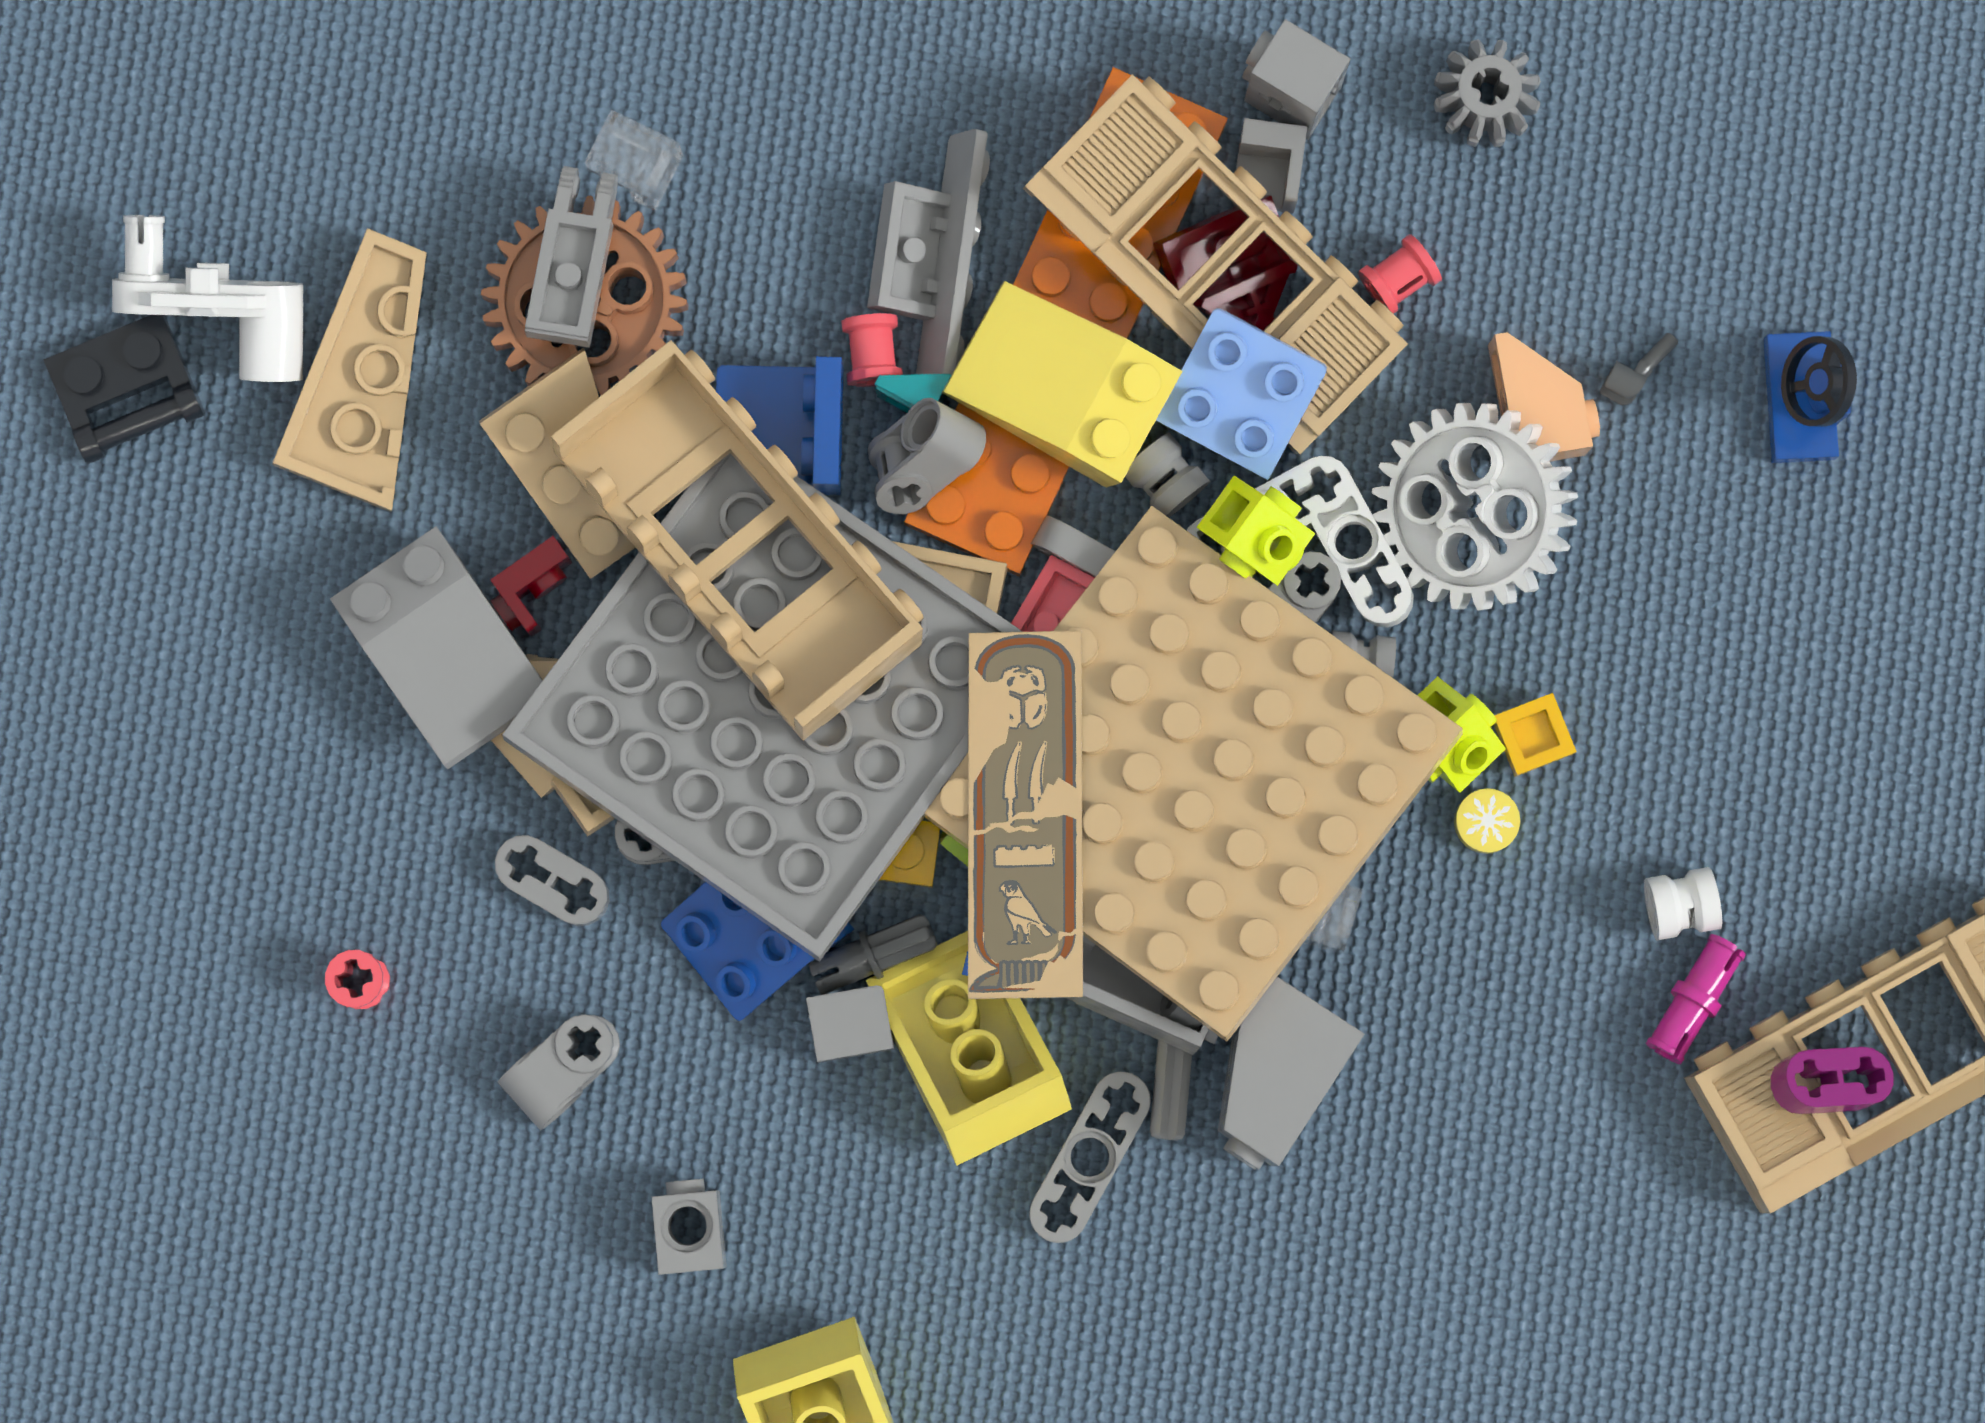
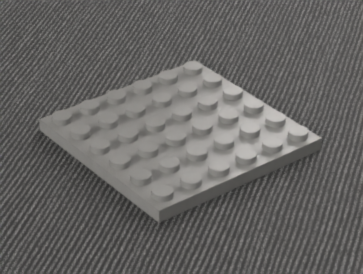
M729 453L687 487L660 524L697 565L769 507L773 501L733 455ZM796 476L793 480L808 497L816 492L831 506L840 520V523L835 528L846 541L852 545L858 540L873 554L882 569L877 576L892 593L899 588L902 589L918 606L924 616V619L919 622L923 628L922 645L803 741L639 552L502 736L508 744L820 962L925 817L924 813L968 753L969 633L1023 631ZM787 520L711 583L748 626L756 632L832 569L794 525Z

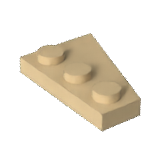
M582 348L479 420V423L589 578L592 579L636 547L554 454L551 436L599 398L586 352Z

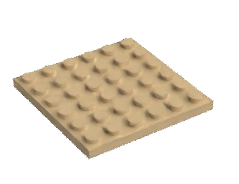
M1151 506L1054 629V631L1082 630L1083 936L1227 1042L1461 738L1463 728L1250 575L1246 579L1219 560L1221 557L1219 553ZM968 753L924 813L926 819L967 849Z

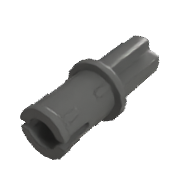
M919 914L870 935L867 934L866 930L860 931V939L828 951L820 962L814 959L808 965L812 976L834 967L839 968L838 971L821 977L815 982L820 994L825 995L873 974L877 979L883 978V970L934 950L937 946L936 937L929 920L925 915Z

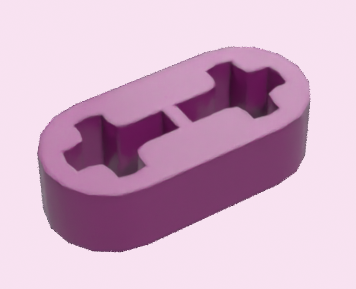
M1869 1047L1801 1051L1781 1060L1774 1067L1771 1074V1090L1775 1100L1782 1108L1795 1114L1846 1112L1865 1109L1882 1102L1890 1095L1894 1085V1074L1889 1061L1882 1053ZM1856 1070L1857 1074L1867 1076L1869 1086L1864 1087L1863 1083L1860 1082L1844 1083L1843 1075ZM1800 1073L1801 1077L1805 1079L1820 1078L1821 1086L1808 1091L1805 1086H1797L1795 1075Z

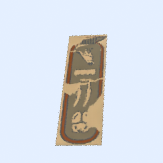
M1082 630L969 633L968 999L1083 997Z

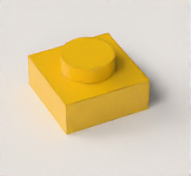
M1553 693L1494 715L1497 719L1494 727L1499 740L1506 748L1504 752L1514 777L1577 752Z
M921 821L879 881L933 888L940 828L932 822Z

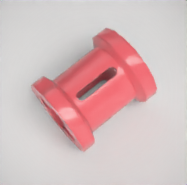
M1411 234L1401 240L1402 247L1373 268L1366 265L1358 273L1364 287L1374 301H1380L1393 314L1398 310V303L1427 283L1435 286L1442 281L1441 273L1423 245Z
M887 313L864 314L845 318L841 321L842 332L849 334L852 371L846 374L847 385L871 387L875 386L874 383L879 375H903L902 368L897 367L895 364L892 330L898 327L897 315Z
M347 950L337 954L329 962L325 972V986L329 995L337 1003L354 1009H369L378 1005L383 995L389 990L390 974L387 966L382 961L377 960L372 954L361 950ZM358 963L360 969L372 972L373 981L363 985V995L359 997L355 990L344 988L343 978L353 975V964Z

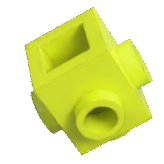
M1236 476L1232 477L1196 527L1225 548L1219 558L1224 564L1245 579L1249 575L1253 577L1258 572L1277 586L1287 572L1299 563L1305 547L1315 535L1313 531L1295 519L1302 508L1272 486L1263 495Z
M1437 676L1417 696L1462 727L1463 735L1428 781L1433 783L1440 776L1461 793L1506 748L1490 728L1497 722V719L1486 705L1471 693L1466 698Z

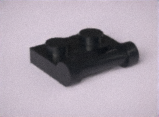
M149 315L43 359L72 428L77 447L86 464L106 457L104 451L181 418H184L188 423L205 416L204 408L165 315ZM167 381L170 382L174 395L97 427L94 426L90 413Z

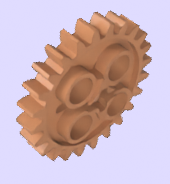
M593 196L586 197L582 213L580 214L593 216L595 206ZM616 200L612 217L614 227L608 255L610 253H617L619 258L616 264L604 274L594 329L604 330L611 335V344L603 355L587 357L600 396L611 388V383L622 380L666 344L663 341L665 335L683 336V326L670 318L673 313L687 311L689 308L686 299L671 295L672 291L687 284L684 273L666 272L679 259L676 250L666 249L656 252L664 238L663 231L658 227L642 235L640 232L644 224L643 213L637 211L626 222L621 221V207L619 201ZM541 206L535 208L539 226L533 230L518 220L514 223L521 239L517 245L507 241H498L497 246L504 257L507 258L505 264L488 263L485 269L490 276L500 281L499 286L481 289L483 299L497 304L499 307L483 315L484 323L488 327L504 328L503 331L491 340V343L496 351L514 347V351L510 354L505 364L511 372L519 370L528 364L530 367L525 380L528 386L578 352L577 345L563 343L559 347H554L552 341L528 338L525 334V309L531 299L547 218V212ZM625 277L641 279L646 284V291L643 297L633 304L624 305L616 302L612 298V291L619 280Z

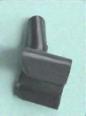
M1666 333L1638 362L1634 370L1616 361L1604 381L1600 393L1620 405L1631 404L1643 388L1647 378L1652 374V370L1676 347L1678 340L1672 334Z

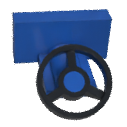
M1831 331L1767 334L1763 342L1772 463L1837 459L1839 457L1837 425L1851 413L1850 406L1854 399L1857 385L1856 367L1850 351L1842 342L1831 338Z

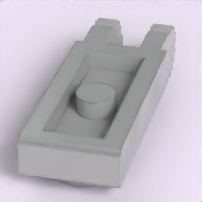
M563 166L554 208H548L525 324V334L528 338L590 348L614 227L612 217L617 194L618 175L604 172L601 174V179L596 186V201L592 216L573 212L575 200L580 189L579 169Z

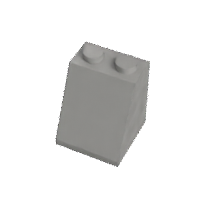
M1277 977L1231 1038L1218 1124V1132L1229 1138L1223 1149L1254 1170H1259L1264 1162L1270 1166H1280L1365 1034Z

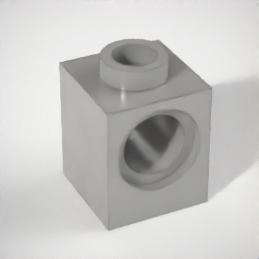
M704 1179L665 1182L666 1195L652 1197L658 1275L726 1268L720 1190L705 1191ZM687 1206L698 1209L704 1215L707 1224L704 1237L693 1245L679 1242L671 1230V1221L674 1214L679 1209Z

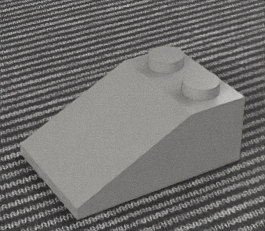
M437 526L330 598L365 653L447 770L505 731L543 681Z

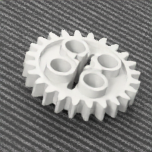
M1458 403L1454 410V420L1446 409L1432 410L1431 421L1433 429L1423 421L1410 423V430L1415 442L1393 440L1391 443L1395 452L1401 458L1399 463L1380 462L1379 468L1392 479L1390 486L1372 488V494L1387 500V509L1372 515L1377 522L1389 523L1391 531L1386 533L1384 537L1389 546H1397L1399 552L1395 555V558L1400 567L1410 566L1412 568L1407 579L1411 588H1419L1430 582L1427 592L1428 601H1442L1450 591L1451 608L1456 610L1467 608L1471 597L1477 610L1492 609L1494 594L1502 605L1513 604L1517 602L1515 584L1525 593L1535 592L1539 589L1537 579L1533 573L1534 570L1545 575L1555 574L1557 568L1547 555L1549 551L1562 552L1569 551L1570 545L1558 536L1557 533L1560 527L1577 525V519L1561 513L1562 504L1578 498L1577 492L1560 490L1558 483L1572 472L1571 466L1552 467L1550 460L1560 449L1559 444L1547 443L1540 446L1536 444L1543 428L1540 424H1529L1519 431L1521 412L1517 410H1507L1499 421L1497 404L1482 403L1477 416L1471 403ZM1479 445H1482L1491 457L1489 472L1482 479L1471 468L1472 453ZM1444 459L1449 462V469L1453 478L1446 475L1441 467ZM1429 483H1433L1441 494V506L1434 516L1426 512L1422 504V494ZM1479 495L1482 502L1475 508L1478 517L1470 518L1467 514V510L1473 505L1470 496ZM1514 497L1520 498L1527 508V520L1519 531L1509 524L1506 513L1508 504ZM1465 534L1469 535L1477 546L1478 555L1475 563L1470 568L1460 561L1457 551L1459 541ZM1495 535L1502 538L1507 545V551L1504 554L1499 551V544Z

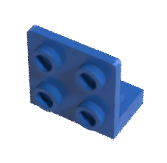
M816 356V367L719 366L717 368L716 392L725 402L734 397L743 405L756 424V428L751 432L766 449H769L772 445L779 447L796 468L797 476L824 495H841L844 387L842 357Z
M707 882L703 883L661 922L663 930L731 1015L738 1021L749 1016L815 959ZM849 922L829 949L840 943L855 930Z

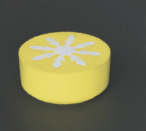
M1480 789L1465 797L1457 807L1454 817L1455 831L1460 841L1472 851L1483 854L1495 853L1507 847L1517 836L1520 827L1519 810L1515 802L1504 792L1496 789Z

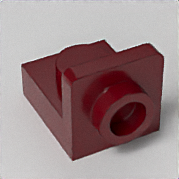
M554 536L490 579L500 593L491 599L490 602L511 631L523 625L531 637L542 630L521 599L530 592L535 599H539L550 593L567 579L562 570L572 564V561Z

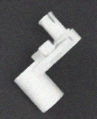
M123 215V222L125 223V272L118 273V278L112 279V312L148 315L239 317V379L261 382L303 380L302 283L229 280V264L197 263V268L186 267V279L169 278V273H163V223H165V216Z

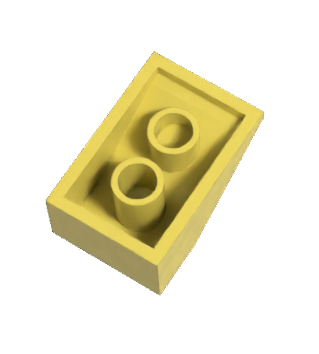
M1004 281L942 393L1107 488L1122 483L1183 371L1132 341Z
M968 931L937 945L930 952L883 971L884 977L881 979L873 976L866 980L868 987L879 985L884 990L891 1035L956 1165L964 1163L1072 1110L1062 1075L1021 999H968V976L962 975L968 951Z
M855 1317L733 1359L737 1398L747 1423H894L877 1372Z

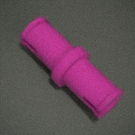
M1710 934L1706 946L1685 981L1677 980L1670 993L1674 996V999L1654 1033L1645 1044L1649 1048L1655 1049L1654 1052L1681 1065L1685 1059L1686 1052L1707 1017L1715 1018L1721 1008L1717 1000L1739 963L1744 960L1746 954L1743 950L1737 949L1738 946L1718 935Z

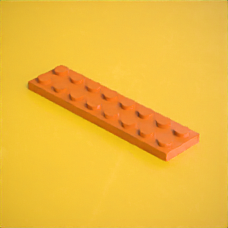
M1115 67L1112 68L1090 118L1131 76L1130 74ZM1166 91L1176 102L1170 111L1187 128L1195 121L1219 142L1227 124V117ZM1199 168L1128 241L1158 271L1161 269V263L1153 243L1178 231L1204 173ZM1047 209L1013 285L1129 339L1144 303L1126 285L1123 286L1107 271L1106 266L1080 240L1077 241L1061 226V222ZM958 403L955 411L980 423L986 431V444L983 454L970 471L957 477L932 497L926 506L915 512L908 513L904 525L974 557L1007 563V572L1020 577L1033 549L1031 542L1045 517L1048 516L1070 467Z

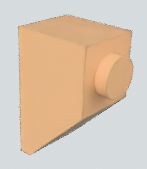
M1508 332L1495 334L1488 344L1501 416L1507 410L1521 412L1519 431L1529 424H1540L1543 428L1536 444L1540 446L1547 443H1558L1560 449L1550 462L1585 456L1593 447L1592 438L1600 436V423L1595 401L1593 399L1585 400L1580 382Z

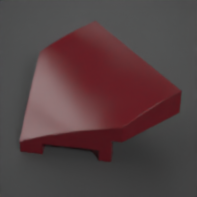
M1265 195L1261 201L1279 218L1272 196ZM1235 206L1154 242V248L1167 280L1179 290L1247 220L1248 216L1238 206ZM1262 231L1203 292L1193 305L1200 312L1211 315L1214 309L1221 308L1264 331L1275 319L1273 315L1289 274L1296 273L1298 265L1293 260H1290L1291 258Z

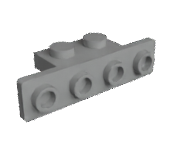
M971 129L950 136L941 192L897 181L884 184L867 308L923 320L916 374H952L964 353V340L960 332L963 310L971 298L973 280L969 274L972 247L977 242L981 230V216L977 212L980 187L987 177L990 166V156L986 150L988 134L983 130Z

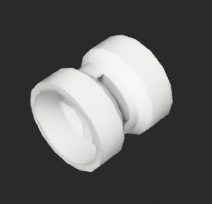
M1710 867L1690 870L1684 878L1675 880L1666 875L1650 877L1644 880L1648 918L1653 935L1657 941L1677 937L1683 929L1695 928L1702 933L1722 928L1720 897L1715 877Z

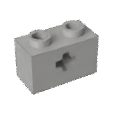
M1285 19L1275 35L1265 30L1251 50L1245 62L1248 66L1242 75V78L1249 82L1244 101L1279 123L1307 126L1306 139L1309 140L1341 89L1351 59Z

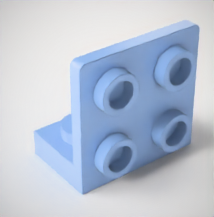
M1216 308L1211 313L1181 370L1183 372L1156 421L1268 480L1324 378L1327 366L1227 311Z

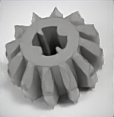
M1477 39L1471 41L1468 47L1469 59L1457 51H1452L1448 55L1446 62L1452 72H1438L1434 81V85L1441 91L1446 92V94L1436 98L1433 105L1436 112L1447 113L1455 111V114L1451 116L1445 127L1449 134L1458 132L1463 125L1471 128L1467 137L1468 145L1477 146L1483 131H1487L1493 146L1500 147L1506 140L1505 128L1518 136L1525 133L1528 124L1523 115H1535L1540 107V101L1527 93L1537 89L1541 81L1539 75L1519 74L1529 60L1526 53L1517 54L1509 62L1503 58L1507 50V43L1504 40H1498L1492 54L1486 55L1484 45ZM1482 82L1494 85L1493 95L1495 98L1491 105L1480 102L1481 92L1479 89Z

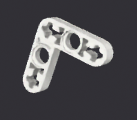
M1329 456L1314 457L1255 488L1265 495L1270 486L1287 496L1282 490L1294 484L1295 491L1300 496L1315 486L1312 478L1315 473L1323 471L1328 478L1339 475L1341 481L1334 486V492L1337 497L1329 502H1325L1320 495H1315L1305 500L1302 504L1309 514L1301 519H1298L1297 515L1295 519L1307 528L1315 529L1329 557L1338 566L1341 579L1358 611L1367 622L1377 627L1388 628L1400 624L1408 617L1413 607L1414 598L1411 586L1352 476L1341 461ZM1203 517L1196 520L1187 529L1189 533L1201 540L1200 537L1204 533L1196 527ZM1352 524L1367 528L1372 536V546L1368 553L1357 559H1348L1342 556L1336 548V538L1339 532ZM1382 556L1386 557L1389 564L1377 567L1376 570L1384 585L1388 589L1398 585L1402 591L1394 597V603L1397 608L1389 613H1385L1380 606H1375L1371 609L1367 606L1366 602L1374 597V591L1365 575H1362L1356 583H1353L1350 578V573L1369 569Z

